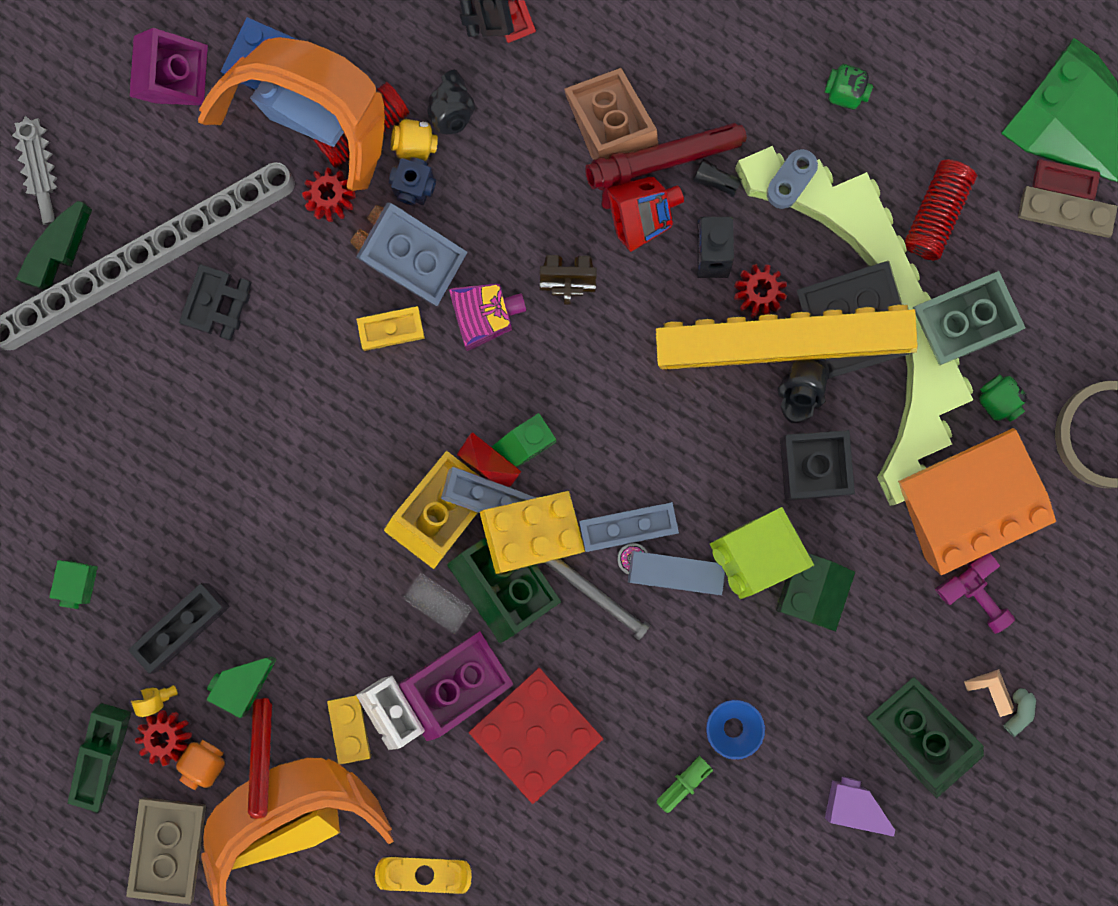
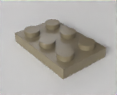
M146 797L139 799L126 897L190 905L194 902L206 804Z

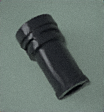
M703 158L693 182L700 183L706 187L708 185L734 197L742 179L718 169L717 165Z

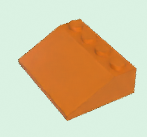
M1014 428L898 481L926 561L940 575H944L1056 522L1048 493L1017 430Z

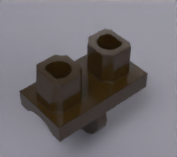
M547 255L544 265L540 266V290L552 291L553 296H564V305H570L571 296H583V292L596 291L597 268L593 267L590 256L575 257L574 267H562V257L559 255Z

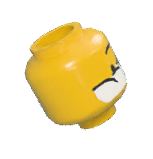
M404 119L398 126L394 125L391 150L395 151L398 159L403 158L410 161L411 157L426 161L430 153L435 154L438 137L432 134V128L429 123Z

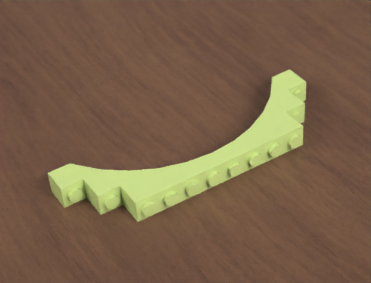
M773 146L738 161L735 170L739 178L742 179L741 183L747 196L768 201L767 188L785 162L780 153L776 154ZM818 159V168L815 175L791 208L821 222L851 245L868 266L890 261L902 304L908 305V310L931 300L928 293L923 292L918 283L920 276L917 268L913 263H909L905 255L907 249L904 240L900 235H896L892 227L893 217L887 207L883 208L879 199L880 190L874 179L870 180L866 172L833 187V177L827 166L823 167L820 159ZM807 165L800 167V169H806ZM780 186L779 192L787 195L789 194V189L786 186ZM917 317V353L905 355L907 383L904 412L896 441L877 476L890 506L905 501L898 481L926 469L925 465H920L918 459L952 445L950 440L952 437L951 430L946 421H941L939 415L973 401L971 396L973 393L972 386L966 377H962L958 368L960 364L959 358L939 366Z

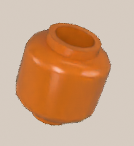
M203 739L200 743H190L176 764V769L182 774L179 781L193 790H196L198 786L204 788L211 787L225 767V761L222 758L224 752Z

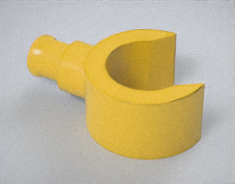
M174 685L160 690L157 688H146L141 690L144 700L131 701L136 716H150L160 711L164 706L163 702L169 700L172 696H176L178 692Z

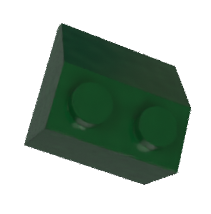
M809 554L814 566L785 580L775 611L836 632L855 571Z

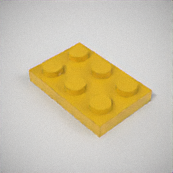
M569 491L485 509L479 512L496 574L585 552Z

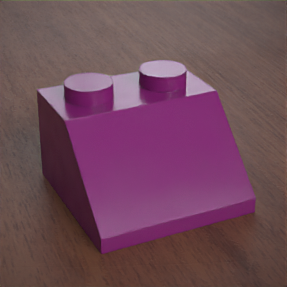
M151 28L135 35L133 39L130 97L158 104L202 105L205 95L208 45L156 28Z

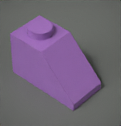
M842 777L841 782L832 780L825 815L827 821L837 825L894 836L895 829L870 791L860 786V780Z

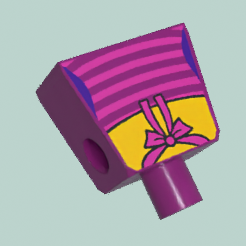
M500 284L449 289L466 351L512 331L509 316L526 312L522 293L503 298Z

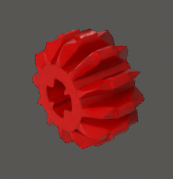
M328 167L325 170V176H321L318 171H314L313 174L316 181L306 180L305 185L310 190L302 192V197L309 200L305 204L306 209L314 211V216L318 220L325 215L327 221L332 222L334 219L333 213H337L340 219H344L345 215L342 208L353 210L354 206L348 200L356 198L355 191L347 189L348 179L344 180L345 175L340 170L333 176L331 168ZM330 189H332L335 196L332 199L328 196V200H326L323 193L325 191L330 193Z
M757 264L752 265L751 273L743 270L740 274L743 281L739 280L734 284V287L740 290V292L734 295V299L738 301L745 299V302L740 307L741 311L746 310L748 306L753 307L751 317H756L759 309H761L762 315H770V308L778 312L781 308L778 301H785L787 295L780 291L787 287V283L776 281L781 275L780 271H776L773 276L769 274L770 265H765L762 272H760ZM758 284L762 285L761 289L764 286L767 289L763 297H759L760 293L756 295L754 292Z
M166 710L158 711L157 717L153 714L146 716L147 724H141L137 728L144 736L135 739V743H144L145 748L139 751V755L143 756L151 753L149 757V763L151 764L156 763L159 759L162 766L169 765L171 759L177 762L181 757L180 751L185 752L188 744L182 740L192 737L191 732H182V728L188 725V721L184 720L177 724L179 713L173 712L168 717ZM166 732L169 736V739L165 740L166 742L161 744L158 740V737L162 736L161 734Z

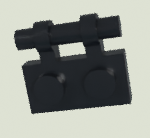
M459 0L462 10L460 19L462 25L466 27L468 37L479 34L478 25H480L482 37L510 35L514 32L508 0H474L476 10L473 8L472 0Z
M199 264L179 323L208 334H212L215 323L223 325L219 337L231 341L235 330H239L241 324L239 318L244 304H248L251 295L248 292L252 282L240 278L236 289L228 287L232 277L229 273ZM224 297L232 299L227 315L219 313Z

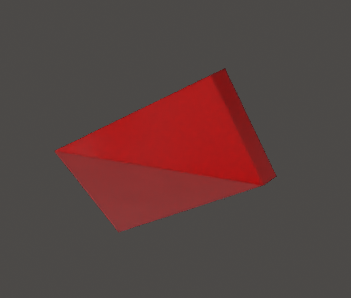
M473 432L468 436L457 453L458 457L486 479L509 488L522 472Z

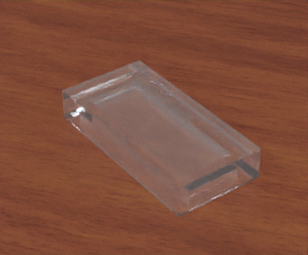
M423 573L419 574L403 598L453 634L458 632L473 607Z

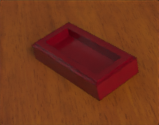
M1039 159L1032 187L1095 201L1100 172Z

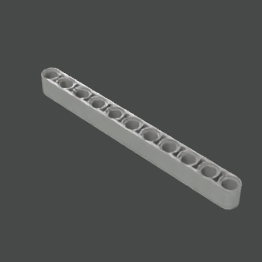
M278 162L268 164L0 315V334L5 328L10 330L8 339L3 342L0 339V348L4 350L17 349L286 197L294 189L295 181L292 174L284 164ZM282 174L286 176L283 184L279 186L272 185V180L276 175ZM258 190V196L255 200L245 201L247 192ZM231 205V210L227 216H218V211L222 206ZM197 220H203L202 229L198 232H191L192 224ZM175 235L176 242L174 245L164 248L165 239L168 236ZM142 251H148L147 260L138 264V254ZM120 266L121 272L119 276L115 279H110L111 269ZM92 281V291L83 295L82 288L84 284ZM61 297H65L64 307L56 310V301ZM37 312L36 323L28 326L29 316Z

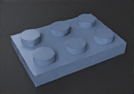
M386 203L356 258L432 305L438 306L464 260L467 251L392 203Z

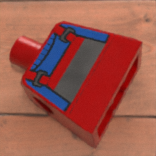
M654 177L631 181L607 189L617 237L630 252L670 229L673 225L670 208L684 203V196L678 185L665 189Z

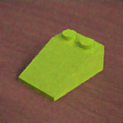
M782 507L742 525L710 543L714 559L722 566L728 577L730 588L738 595L739 599L754 595L814 566Z

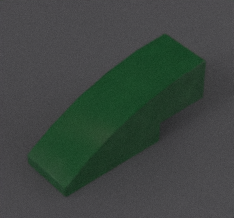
M77 201L62 212L35 242L25 258L16 280L42 291L52 287L59 264L72 267L92 209L85 203Z
M100 703L91 712L86 739L79 748L68 804L97 813L100 811L127 732L131 716L130 711Z

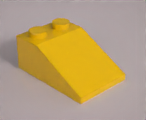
M448 451L442 455L400 506L384 529L387 534L433 569H435L478 513L441 499L450 468L456 467L479 476Z

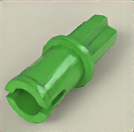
M698 756L680 775H675L677 780L657 799V804L664 812L669 813L689 793L693 795V790L713 772V769Z

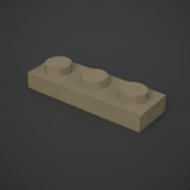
M1026 186L1023 189L1018 218L1109 238L1113 233L1118 206Z

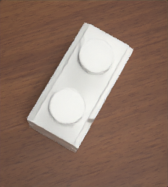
M393 676L381 678L356 695L378 733L383 735L382 740L388 750L403 747L425 731Z

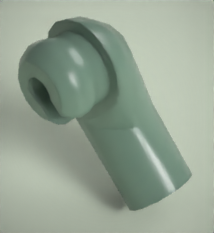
M1024 688L1018 689L1013 694V701L1018 704L1017 713L1003 725L1013 737H1016L1035 717L1036 698L1033 693H1028Z

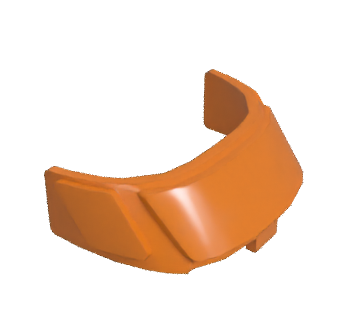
M282 37L263 41L247 57H241L223 75L199 108L201 114L198 118V123L203 125H222L239 83L251 79L271 82L319 103L336 116L348 139L349 145L347 189L352 191L368 189L377 161L381 156L385 120L382 94L376 91V86L368 75L345 57L308 41Z
M304 758L278 765L269 770L268 813L265 818L252 819L248 814L249 781L237 787L217 805L205 825L203 836L204 852L201 854L213 905L229 906L226 900V882L237 856L254 841L305 813L326 807L351 811L364 818L381 834L388 844L394 841L390 832L392 828L377 798L353 772H349L331 759Z

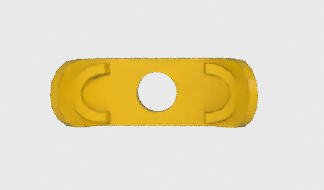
M383 857L378 862L375 870L377 886L381 890L464 894L468 891L472 878L470 865L467 861ZM427 865L434 871V879L428 885L419 884L415 878V873L420 866Z

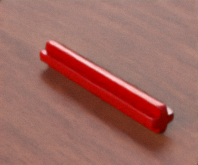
M268 698L256 699L253 702L248 814L252 819L265 818L268 813L272 704Z

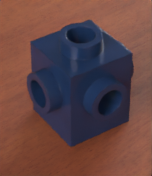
M411 157L410 161L401 158L398 167L393 166L391 170L389 184L392 185V191L398 201L408 205H415V203L424 205L427 196L431 197L434 192L436 179L433 178L432 169L428 167L426 161ZM408 175L417 177L413 182L407 181Z

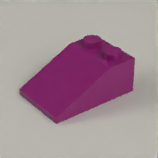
M480 631L398 683L399 688L425 730L422 735L426 741L441 737L514 685Z

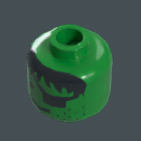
M842 64L837 70H831L824 93L828 94L830 103L854 110L860 105L861 101L868 102L873 84L868 83L869 74L866 70Z
M999 374L979 389L982 392L979 402L993 420L1001 421L1006 418L1011 422L1025 412L1022 406L1027 401V394L1013 377H1002Z

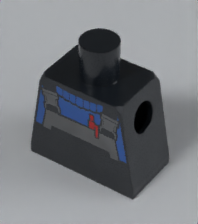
M700 217L697 219V278H729L734 261L733 217ZM713 263H722V265H719V266H712V265H710V264H713Z

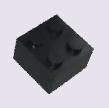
M849 430L789 434L780 438L785 501L843 497L855 494Z

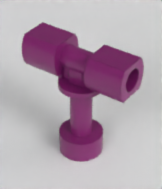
M991 553L967 564L968 570L958 577L951 576L935 589L947 605H951L962 595H965L966 598L974 596L989 615L990 619L987 621V624L995 634L1003 631L1015 621V617L1008 608L1000 610L984 589L988 584L984 578L1000 567Z

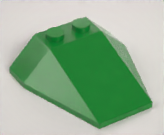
M1073 38L1055 61L1056 64L1001 134L1025 152L1064 165L1100 172V177L1118 183V82L1099 55Z

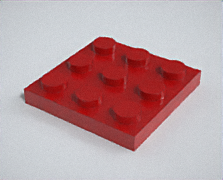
M540 667L468 732L532 804L603 740V737Z

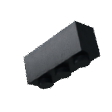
M201 583L130 647L128 651L149 674L160 672L230 606L210 583Z

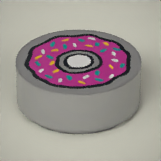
M631 543L620 549L617 562L623 572L629 574L632 551L648 553L643 546Z

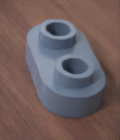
M800 149L789 155L767 188V199L771 205L779 209L791 207L796 202L817 171L818 162L813 153ZM797 161H805L807 168L800 169L797 166ZM779 187H788L789 194H781L779 192Z

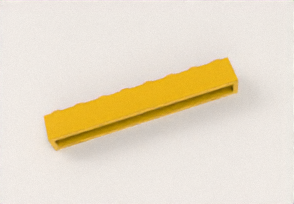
M908 305L889 306L888 311L875 312L873 307L855 309V314H842V310L823 311V316L810 317L808 312H797L790 314L791 318L778 319V315L759 316V321L747 322L745 317L727 318V323L714 324L712 319L697 320L695 325L683 326V322L664 323V328H656L657 361L661 369H681L917 353L915 309L908 310Z

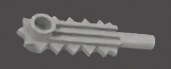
M25 116L22 122L14 123L16 132L12 135L20 140L15 149L23 152L18 161L24 163L25 167L20 173L28 176L23 183L24 186H27L26 193L37 196L43 225H49L55 220L49 193H53V190L58 187L54 183L57 177L50 174L55 166L47 162L52 153L44 150L49 144V141L42 138L47 129L40 126L39 118L30 120Z

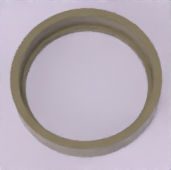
M1103 381L1079 390L1068 399L1057 418L1055 440L1060 458L1068 470L1078 479L1100 488H1118V478L1103 477L1086 468L1077 458L1070 440L1071 421L1079 405L1097 392L1105 390L1118 391V381Z

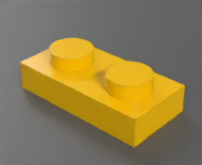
M418 306L356 319L364 351L425 339Z
M357 696L327 701L338 764L370 759L371 754L362 704Z

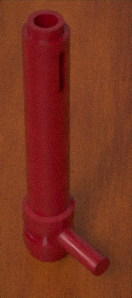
M732 123L627 154L623 152L610 155L609 159L604 157L594 159L591 164L585 167L586 178L592 189L598 188L603 190L602 207L611 209L607 192L608 188L629 183L631 178L739 148L742 146V143L746 142V131L743 125Z

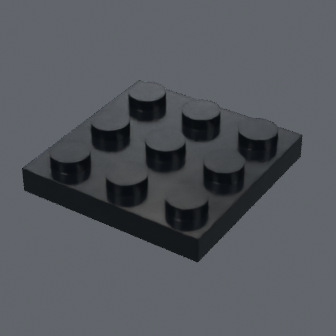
M890 261L872 265L797 290L803 312L810 313V317L823 316V311L842 310V314H855V309L873 307L875 312L888 311L889 306L903 305ZM912 353L817 360L827 369L829 379Z

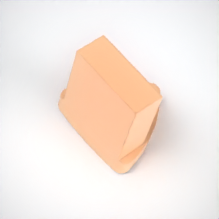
M999 669L964 681L967 691L988 687L1000 717L1013 713L1014 706Z

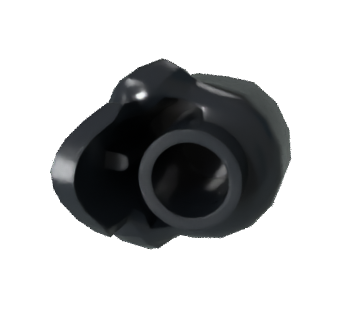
M455 69L441 76L443 82L430 95L428 100V118L435 129L444 135L461 132L469 123L470 117L475 110L474 100L467 92L464 79Z
M816 359L795 361L791 365L789 373L783 377L781 385L778 386V395L783 399L781 404L782 413L791 423H801L813 416L814 408L818 409L826 402L825 391L829 373Z

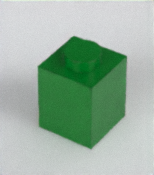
M58 560L49 598L60 600L59 606L79 609V604H90L98 566Z

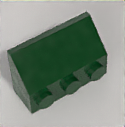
M486 537L447 564L500 644L561 603L537 565L496 574Z

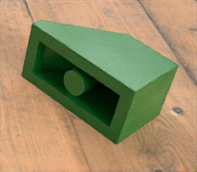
M538 413L510 431L491 447L518 468L554 445L556 438Z
M271 656L222 671L221 674L216 673L207 688L211 692L207 701L239 718L245 717L277 659Z

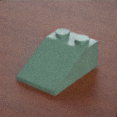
M999 271L913 307L939 366L1006 339L1025 329V325Z

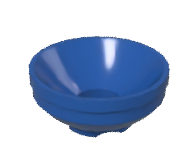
M729 700L713 709L706 723V734L710 745L717 753L729 759H743L755 753L761 746L765 736V725L761 714L754 706L742 700ZM731 718L739 719L743 725L742 733L737 737H729L724 731L725 722Z

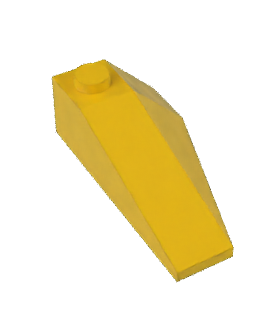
M326 807L308 812L254 841L237 856L232 870L314 847L339 834L338 809Z

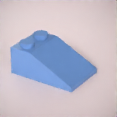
M262 81L250 97L269 120L332 147L335 146L344 133L336 116L322 105L274 83Z

